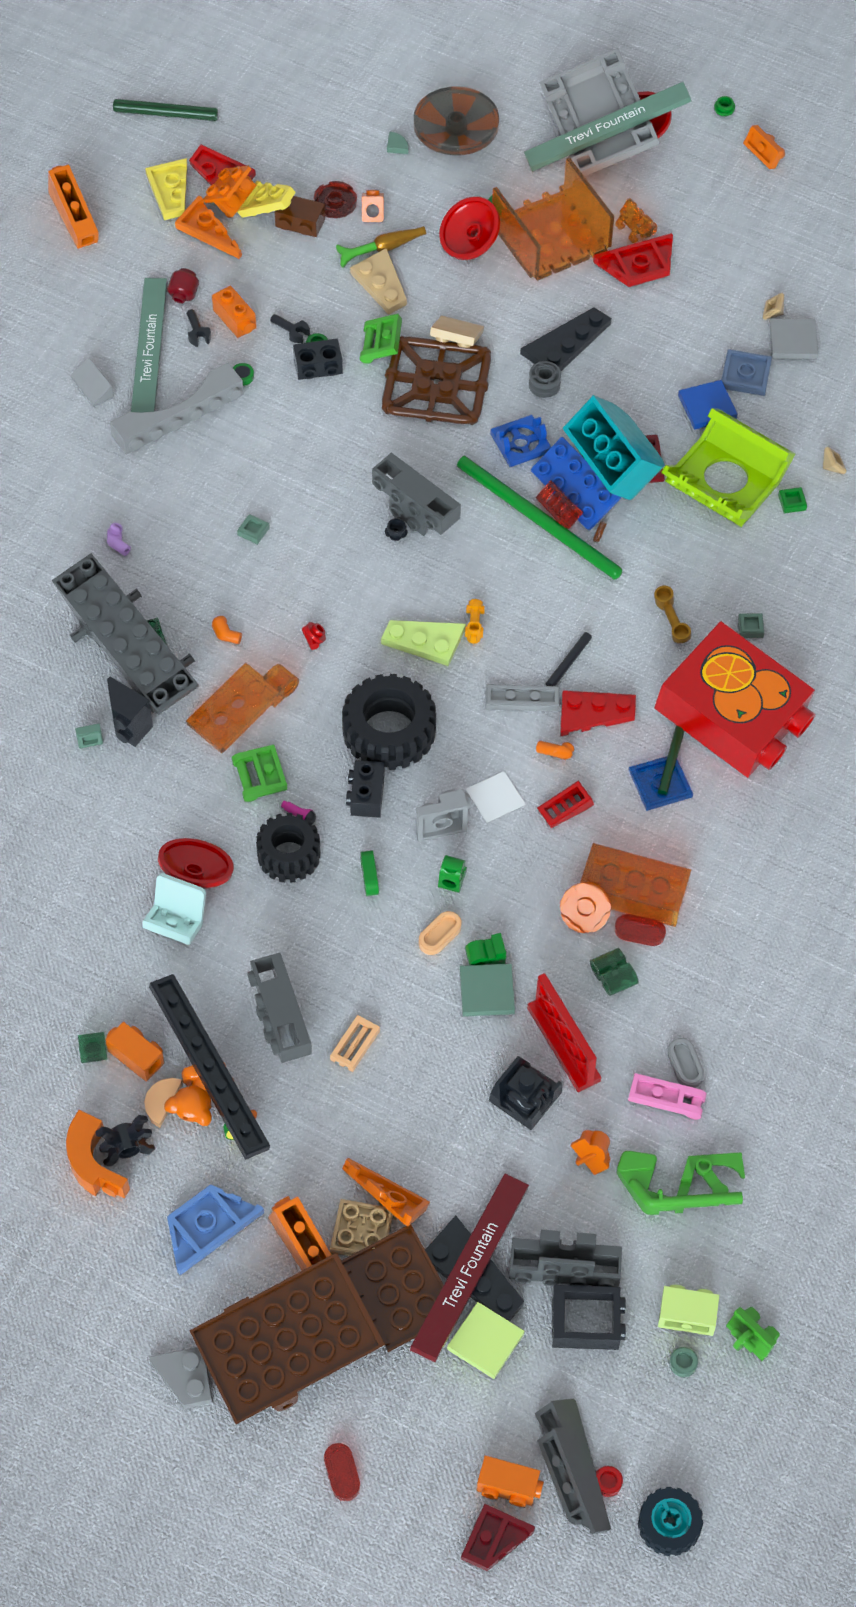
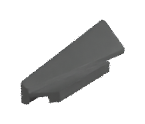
M576 1400L551 1401L535 1413L546 1434L538 1439L537 1442L569 1522L575 1525H583L589 1528L592 1534L607 1532L611 1529Z

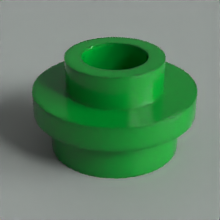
M728 96L719 97L714 104V111L721 116L732 115L735 111V103Z

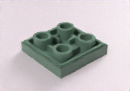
M512 964L460 966L462 1016L515 1014Z

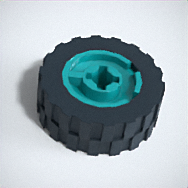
M666 1487L665 1489H657L655 1493L647 1496L646 1501L641 1506L638 1517L640 1536L645 1540V1544L658 1554L678 1556L683 1552L686 1553L692 1545L694 1546L700 1537L703 1527L702 1509L699 1508L698 1501L694 1500L689 1492L682 1491L681 1488ZM668 1517L674 1518L676 1521L675 1526L668 1522L665 1523V1519Z

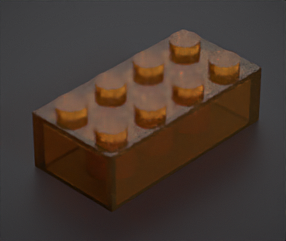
M593 843L580 882H591L602 887L609 895L612 910L676 927L689 885L691 869Z

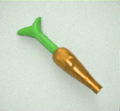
M422 226L416 229L381 234L374 239V242L355 248H346L337 244L336 249L341 254L340 265L344 268L352 258L375 250L380 252L386 248L387 251L395 249L417 237L426 235V229Z

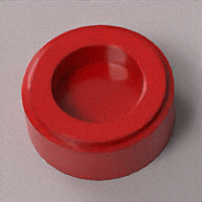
M603 1466L598 1469L596 1477L602 1496L612 1497L618 1494L623 1484L621 1472L613 1466Z

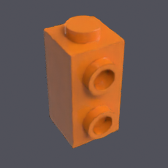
M231 285L212 295L214 312L237 338L256 329L255 312Z
M123 1021L118 1027L112 1028L107 1034L105 1041L108 1052L147 1082L164 1064L162 1048L156 1042L146 1040L143 1033L137 1027H130Z
M485 1455L477 1482V1491L489 1499L496 1500L498 1497L507 1499L514 1506H532L534 1497L540 1499L544 1481L539 1480L540 1470Z

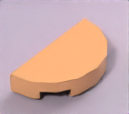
M162 1079L153 1084L146 1094L144 1101L146 1114L151 1123L159 1128L168 1114L164 1109V1104L166 1100L174 1096L183 1085L182 1079Z

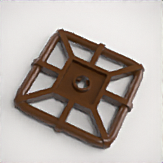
M400 336L398 354L391 355L389 368L385 372L386 383L382 397V410L386 414L426 419V422L431 423L434 420L456 424H476L481 415L485 392L489 386L487 379L491 364L490 349L479 345L463 348L458 346L457 342H440L434 339ZM410 346L440 349L438 361L422 359ZM446 350L475 354L459 364L444 362ZM401 351L416 365L415 373L398 371ZM481 363L477 381L461 380L463 372ZM434 379L441 380L438 384H434ZM395 381L412 383L411 391L393 401L391 400ZM458 390L476 392L471 411L457 397ZM413 400L429 401L427 410L402 406ZM436 402L452 404L461 415L434 411Z

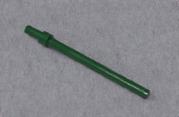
M677 725L658 788V794L666 796L668 793L685 732Z

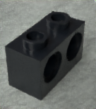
M338 338L293 344V357L298 380L343 374L342 355Z

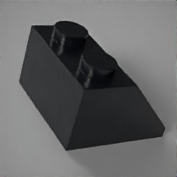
M110 676L107 679L116 737L121 742H128L136 747L153 727L150 700Z

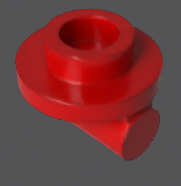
M309 622L302 628V632L311 650L317 649L319 644L326 640L325 630L320 624Z

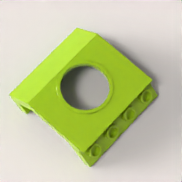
M712 408L708 414V417L711 419L699 440L676 465H665L661 473L667 476L665 482L742 527L780 484L796 453L724 411ZM717 462H732L739 465L746 472L748 481L737 492L721 493L712 489L705 481L704 473L706 469Z

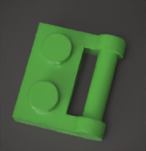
M399 314L368 320L364 323L365 339L363 350L360 352V361L362 363L369 364L373 359L398 354L402 318ZM376 333L374 348H372L374 334Z
M274 744L240 752L232 756V763L234 767H237L244 791L242 795L244 801L252 802L258 797L287 790V783ZM252 761L260 784L254 787L246 766L248 762Z

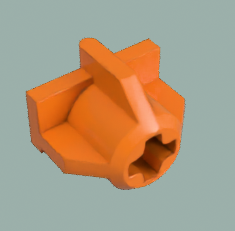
M584 1130L580 1139L572 1142L570 1145L578 1154L576 1165L579 1166L585 1163L594 1175L609 1168L611 1160L608 1152L610 1145L609 1137L602 1131Z

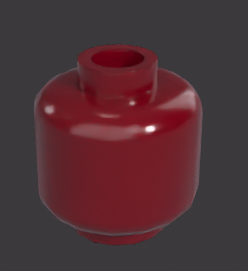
M181 268L172 273L167 291L175 302L183 304L185 301H191L195 298L199 280L195 272Z

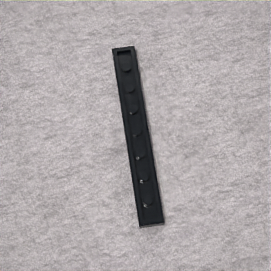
M171 974L150 982L149 988L244 1159L246 1160L270 1149L268 1140L175 975Z

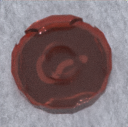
M331 181L325 186L322 184L317 188L314 193V201L325 204L326 217L337 219L346 217L354 211L357 205V194L349 184L341 181Z

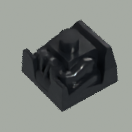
M517 1056L495 1083L490 1093L489 1102L532 1130L562 1093V1082H554L539 1070L531 1067L528 1061Z

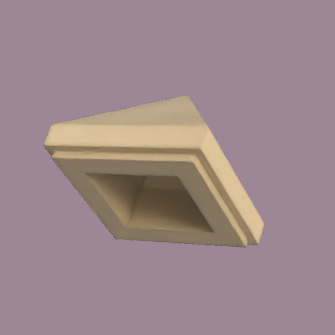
M783 293L766 301L763 312L764 320L784 315Z
M826 447L824 449L823 469L845 474L847 470L840 454L830 447Z

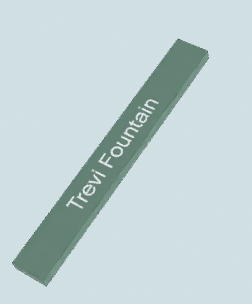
M680 82L524 151V154L533 172L692 102L684 82Z
M167 278L144 279L131 412H155Z

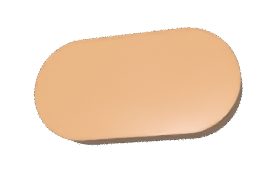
M451 911L438 915L419 935V948L421 951L428 955H435L441 952L461 931V918L459 915Z

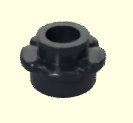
M401 519L390 520L387 523V528H385V535L394 541L405 538L408 534L405 522Z

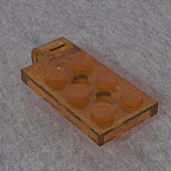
M245 663L186 720L187 725L220 753H223L271 705L276 707L285 697L290 696L297 688L299 678L281 664H276L262 676ZM241 699L245 701L244 705L240 708L232 707V703L235 700ZM220 716L228 718L226 723L222 725L215 724V720Z

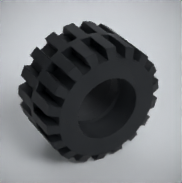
M287 813V816L277 814L276 819L270 817L267 819V825H261L260 832L256 836L258 863L259 866H262V871L265 874L269 873V877L272 879L278 877L279 882L285 883V879H289L290 883L296 882V878L303 880L306 878V874L311 875L314 872V867H317L319 864L320 836L316 826L312 825L311 820L308 818L303 820V815L297 814L295 817L292 816V813ZM286 842L296 843L301 846L299 850L292 853H283L276 849L280 844Z

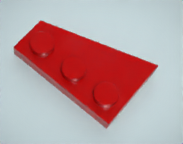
M200 144L189 160L190 165L210 185L215 184L218 180V174L223 169L247 166ZM251 168L248 176L253 180L256 172L255 169Z
M563 690L560 737L569 735V732L581 730V732L589 731L591 727L605 725L607 727L635 721L636 695Z

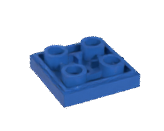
M722 380L682 389L678 392V397L694 430L707 427L711 419L708 417V414L712 408L720 409L737 419L738 413Z

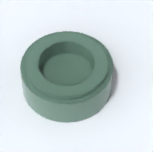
M687 1347L677 1348L671 1354L669 1361L670 1369L679 1377L691 1376L696 1371L698 1365L696 1353Z

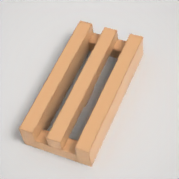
M357 1015L331 1053L330 1060L339 1062L340 1066H346L349 1071L353 1072L379 1034L380 1027ZM360 1024L363 1025V1028L343 1057L340 1056ZM370 1029L371 1032L369 1033V1035L367 1036V1038L365 1039V1041L363 1042V1044L361 1045L353 1059L350 1061V1057L352 1056V1054L354 1053V1051L356 1050V1048L358 1047V1045Z

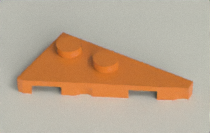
M198 196L175 221L176 229L238 259L242 257L241 250L236 241L231 240L226 228L219 219L215 218L211 209L208 210L201 196Z
M346 1159L342 1169L404 1225L409 1226L426 1212L430 1201L352 1159Z

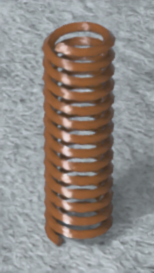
M599 523L593 541H600L607 523Z

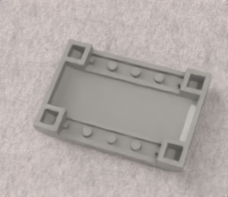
M618 48L539 82L561 135L640 101ZM649 120L569 156L580 179L657 146L660 143Z

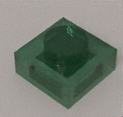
M104 1032L78 1035L81 1064L108 1060Z

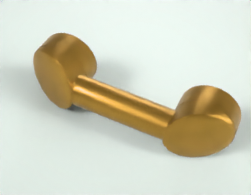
M666 585L659 586L654 592L655 603L657 607L665 611L671 624L672 640L675 643H685L691 639V628L685 623H680L675 613L672 588Z

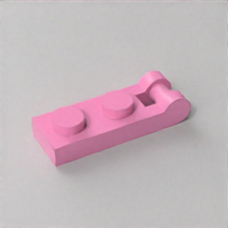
M635 1073L628 1101L683 1114L690 1119L698 1120L702 1116L701 1104L705 1102L707 1094L701 1089ZM684 1097L689 1098L691 1100V1104L684 1103Z

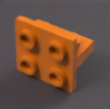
M250 166L223 169L218 174V180L215 184L206 190V196L203 198V201L205 203L214 202L228 218L233 217L257 186L248 176L251 171Z

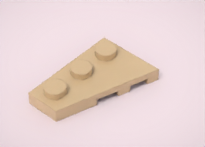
M387 248L350 267L351 275L388 315L407 305V298Z

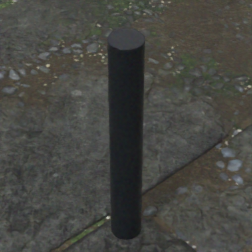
M584 632L547 680L546 686L557 685L592 639L588 632Z

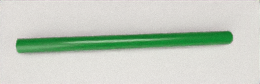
M462 456L457 463L459 469L609 577L618 579L622 575V568L471 459L466 456Z

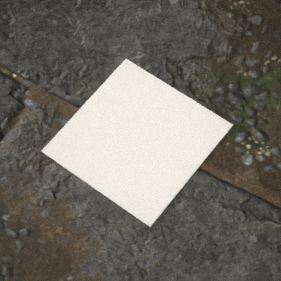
M504 771L465 789L487 823L526 805Z

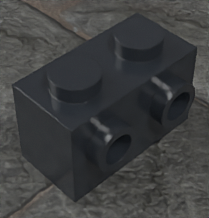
M355 760L354 770L349 769L348 784L352 785V791H347L346 806H350L351 816L381 818L385 762Z

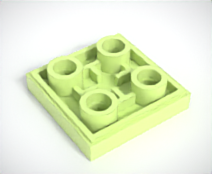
M477 1302L448 1344L447 1350L495 1379L524 1336L525 1331Z

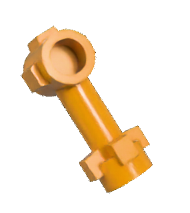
M479 599L470 600L466 607V613H470V622L465 627V637L472 644L480 642L481 638H483V627L479 622L480 614H484L485 606H483V602Z

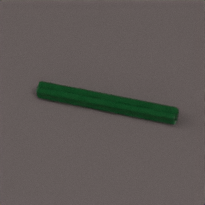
M114 99L113 111L209 121H216L218 118V109L212 107Z

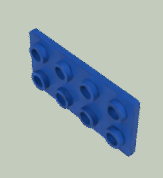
M563 437L531 468V472L587 530H591L621 499L620 496L611 494L585 458Z

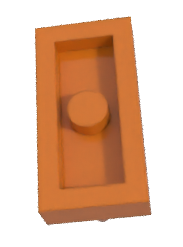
M758 125L751 126L743 144L769 169H775L779 160L785 156V150L774 141L775 137L773 135L765 133Z

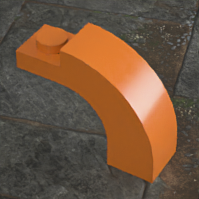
M78 1110L69 1126L66 1137V1150L73 1175L79 1184L94 1196L97 1195L102 1187L106 1194L113 1197L118 1195L125 1199L130 1190L128 1179L102 1167L93 1158L94 1149L101 1137H96L95 1132L99 1128L104 1127L102 1120Z

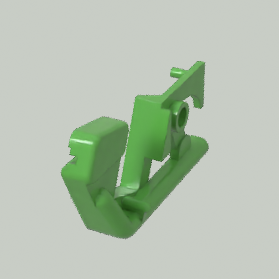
M624 1151L621 1154L616 1173L641 1210L648 1215H659V1211L674 1210L675 1213H683L684 1208L743 1203L742 1192H729L728 1187L721 1183L712 1170L714 1165L726 1166L739 1173L741 1179H745L742 1152L688 1156L677 1196L663 1195L662 1189H659L657 1193L648 1191L657 1162V1157L654 1154ZM694 1170L703 1177L711 1188L712 1194L688 1195Z

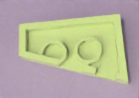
M390 620L381 638V644L449 666L465 632L466 624Z

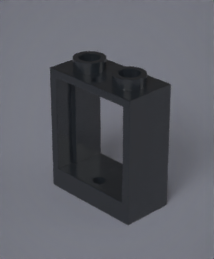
M554 1285L552 1293V1348L619 1350L620 1341H625L626 1324L621 1323V1314H625L626 1299L625 1297H620V1287ZM565 1299L612 1301V1333L565 1332Z

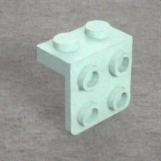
M160 873L156 881L154 906L144 918L142 928L190 945L202 927L206 897L205 889Z

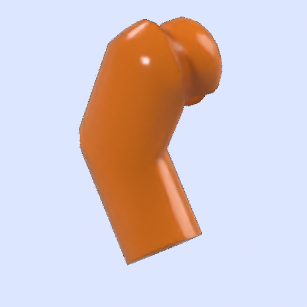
M224 616L215 617L212 621V628L217 638L240 644L242 633L230 630L227 619Z
M539 741L536 751L537 753L567 760L573 756L574 746L569 742H564L561 746Z

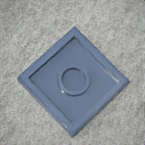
M728 349L722 375V382L726 390L765 396L772 356Z

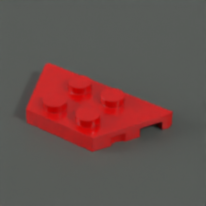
M670 233L593 255V262L628 287L670 276L673 234Z

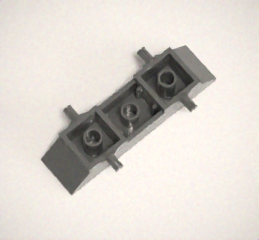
M92 553L52 580L81 626L69 635L74 643L86 635L92 638L121 671L126 681L132 687V690L150 700L152 713L155 712L160 715L199 687V684L186 670V667L195 662L191 654L189 653L181 660L177 659L133 605L134 601L142 597L138 589L136 588L128 595H125Z

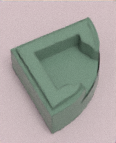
M390 131L387 152L408 154L406 139L402 135Z

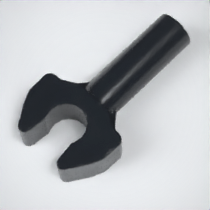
M188 310L186 314L193 329L188 332L189 342L198 347L197 338L204 337L206 343L209 344L211 340L210 328L201 327L195 310Z
M273 314L270 319L272 323L289 331V340L294 343H303V335L298 332L310 336V328L303 320L293 324L276 314Z

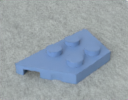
M209 1185L168 1215V1225L178 1274L182 1275L263 1215V1207L258 1204L254 1206L243 1201L237 1195L227 1194L222 1189Z

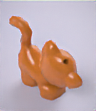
M192 1065L184 1068L182 1071L183 1083L188 1087L178 1090L174 1096L166 1100L164 1109L166 1112L177 1114L185 1121L197 1122L202 1126H208L212 1120L210 1112L211 1098ZM253 1109L251 1112L256 1119L257 1112Z

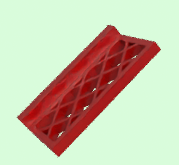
M545 973L539 975L536 1000L528 1003L527 1009L576 1091L580 1092L601 1082V1076L596 1069L597 1058Z

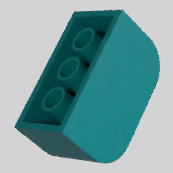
M595 395L562 428L611 494L633 500L665 466L659 453L633 419L614 403Z

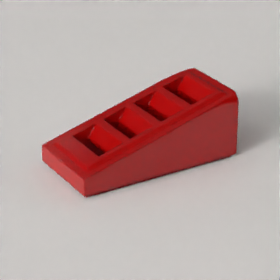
M578 780L537 807L550 828H553L586 811L594 803ZM578 794L581 801L577 802L573 796ZM568 799L573 804V806L570 808L565 802ZM561 804L565 811L561 813L556 805ZM550 808H552L555 814L557 815V817H555L554 819L547 811Z

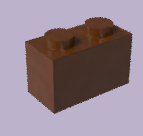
M293 196L291 204L286 209L275 210V227L316 238L325 221L324 203Z

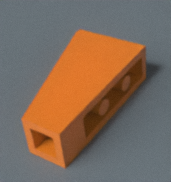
M69 164L52 168L48 171V192L77 249L97 243V227Z
M287 1196L274 1204L275 1206L271 1208L273 1212L268 1219L301 1271L331 1256L330 1251L298 1196L292 1200Z

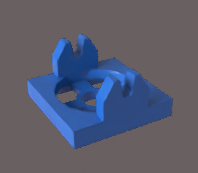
M529 415L490 430L493 440L509 467L544 456L551 448L546 439L545 424H541V417L534 419L533 415ZM527 428L533 431L534 434L526 436L520 434L518 429ZM508 432H511L513 436L511 442H509L508 436L505 437ZM517 439H524L527 441V444L520 447L514 442ZM538 441L536 448L530 451V443ZM512 449L522 451V453L514 452Z

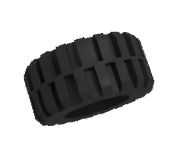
M380 674L375 675L374 679L369 677L363 680L362 685L357 684L352 689V694H348L345 699V705L342 709L344 742L347 748L351 749V754L355 758L361 757V761L385 762V767H389V770H396L398 766H402V768L409 767L412 761L417 763L422 759V754L426 755L429 752L431 744L435 740L436 706L434 701L431 700V694L428 690H423V685L415 681L413 683L411 678L406 676L400 678L397 677V674H390V676ZM393 711L403 714L411 723L406 728L397 732H382L371 727L367 721L378 713Z

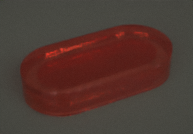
M623 914L615 922V933L622 940L648 946H657L665 939L666 928L658 920L632 914Z
M332 1444L326 1449L324 1454V1463L332 1492L341 1501L353 1500L359 1494L360 1480L352 1451L345 1444Z

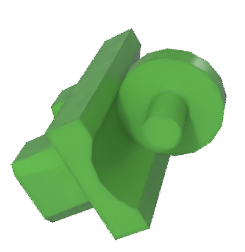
M739 1307L726 1325L731 1334L737 1339L733 1347L737 1351L745 1347L750 1353L753 1352L763 1361L777 1343L776 1341L780 1333L773 1326L763 1329L758 1324L761 1318L760 1314L753 1307L745 1310Z

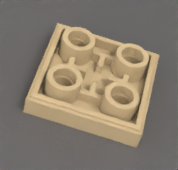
M441 315L431 327L430 335L436 337L435 339L440 342L453 341L457 342V345L460 347L470 348V346H474L483 334L484 326Z
M340 1199L330 1253L350 1256L390 1234L393 1214L384 1206Z

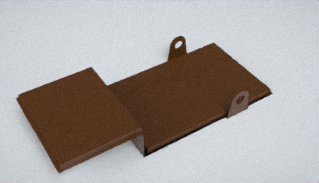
M410 1224L343 1260H340L338 1254L335 1253L250 1299L246 1297L223 1309V1313L189 1331L237 1425L270 1406L278 1412L284 1411L298 1402V1391L382 1346L385 1347L387 1352H390L414 1339L444 1284Z

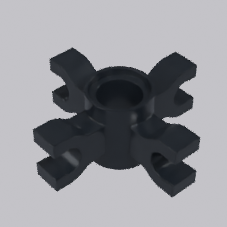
M138 1115L132 1123H122L112 1129L101 1127L95 1132L96 1137H103L105 1139L99 1145L100 1152L108 1153V1157L103 1160L105 1166H113L119 1158H130L139 1152L149 1155L155 1150L154 1145H149L146 1142L153 1134L151 1129L143 1128L144 1123L148 1121L147 1116Z

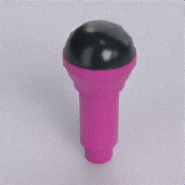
M283 801L281 804L285 811L292 813L294 816H297V814L303 815V820L308 818L312 824L316 820V814L312 809H302L287 801Z

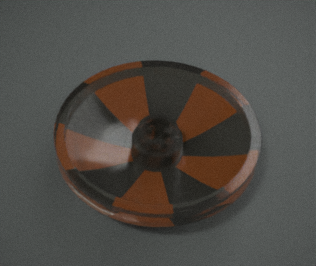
M445 87L435 90L421 99L414 111V131L418 139L433 151L446 155H467L480 151L494 140L499 129V113L494 102L485 94L467 87Z

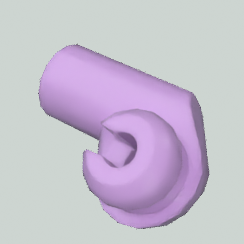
M112 523L107 531V544L123 556L129 554L131 546L122 541L123 527L119 523Z

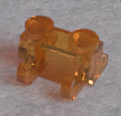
M631 198L627 199L619 211L621 215L617 219L615 226L621 230L625 228L624 222L632 230L628 239L632 243H636L639 240L636 237L637 234H640L642 239L655 234L657 224L648 215H645L643 210L638 208Z

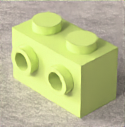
M681 1285L664 1286L658 1327L713 1336L716 1327L719 1295L713 1294L712 1291L707 1289L693 1291L687 1290Z

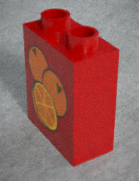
M720 621L662 684L654 709L677 726H680L686 733L748 778L760 764L768 770H771L777 764L787 749V746L780 741L788 732L799 738L806 731L816 715L807 708L815 689Z

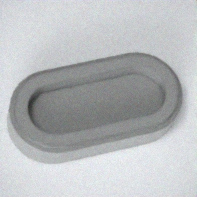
M685 1038L673 1040L668 1048V1057L679 1084L693 1088L698 1087L703 1081L704 1070L694 1045Z

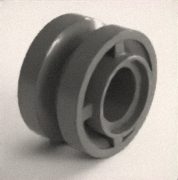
M541 361L534 364L529 372L530 391L542 398L552 397L557 394L561 384L560 368L549 361Z

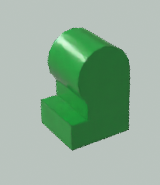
M445 855L439 873L438 887L459 893L467 872L466 860ZM445 880L453 881L455 884L448 883Z
M501 933L491 935L490 939L472 941L465 946L469 965L506 963V950Z

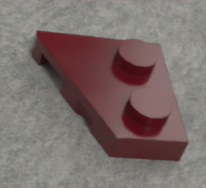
M484 1504L463 1550L461 1560L488 1571L534 1533L535 1526Z

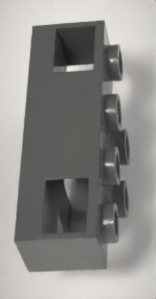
M392 452L372 468V483L376 489L389 495L390 512L394 517L400 518L407 523L413 531H417L424 536L427 526L429 529L435 530L442 535L460 519L461 504Z
M281 953L250 961L251 971L247 972L251 987L256 986L258 994H255L256 1011L259 1021H263L264 1036L267 1044L270 1043L273 1054L279 1055L281 1063L311 1055V1040ZM272 970L275 978L261 982L258 973ZM289 1024L294 1045L283 1048L277 1027Z
M541 1230L540 1240L512 1238L509 1279H515L518 1283L541 1281L543 1284L550 1286L565 1283L573 1286L619 1287L622 1247L596 1245V1234L577 1232V1239L573 1240V1245L561 1244L560 1231ZM513 1259L538 1260L537 1267L513 1265ZM595 1265L617 1267V1274L594 1272Z

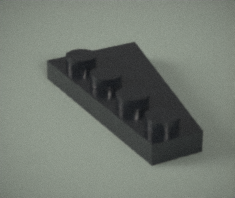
M593 307L520 348V354L534 364L541 361L552 362L562 371L611 325L612 318Z
M456 1215L425 1249L435 1270L446 1279H448L471 1236V1233ZM490 1259L471 1298L510 1322L523 1307L524 1300Z

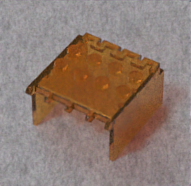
M571 158L566 159L564 185L559 186L560 192L553 195L544 192L542 193L543 199L533 203L529 199L524 200V206L516 210L511 207L497 187L493 188L492 204L500 215L498 235L530 278L534 277L537 281L551 276L552 271L553 273H558L570 268L571 263L575 266L590 260V255L593 258V255L606 252L607 248L612 246L614 215Z

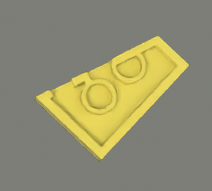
M187 158L145 168L146 176L163 219L168 220L180 217L185 211Z
M256 181L255 184L257 186L237 212L243 218L256 216L261 213H270L280 209L284 210L291 204V199L296 192L288 185L276 184L272 186L268 182L262 184L260 181Z

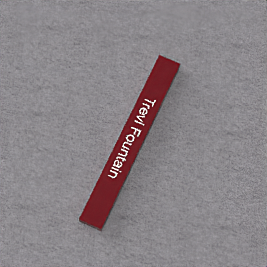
M504 1173L415 1337L410 1351L433 1362L437 1361L525 1196L529 1184Z

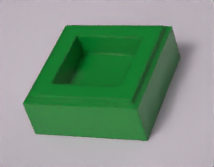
M802 487L779 490L778 496L783 513L807 510Z

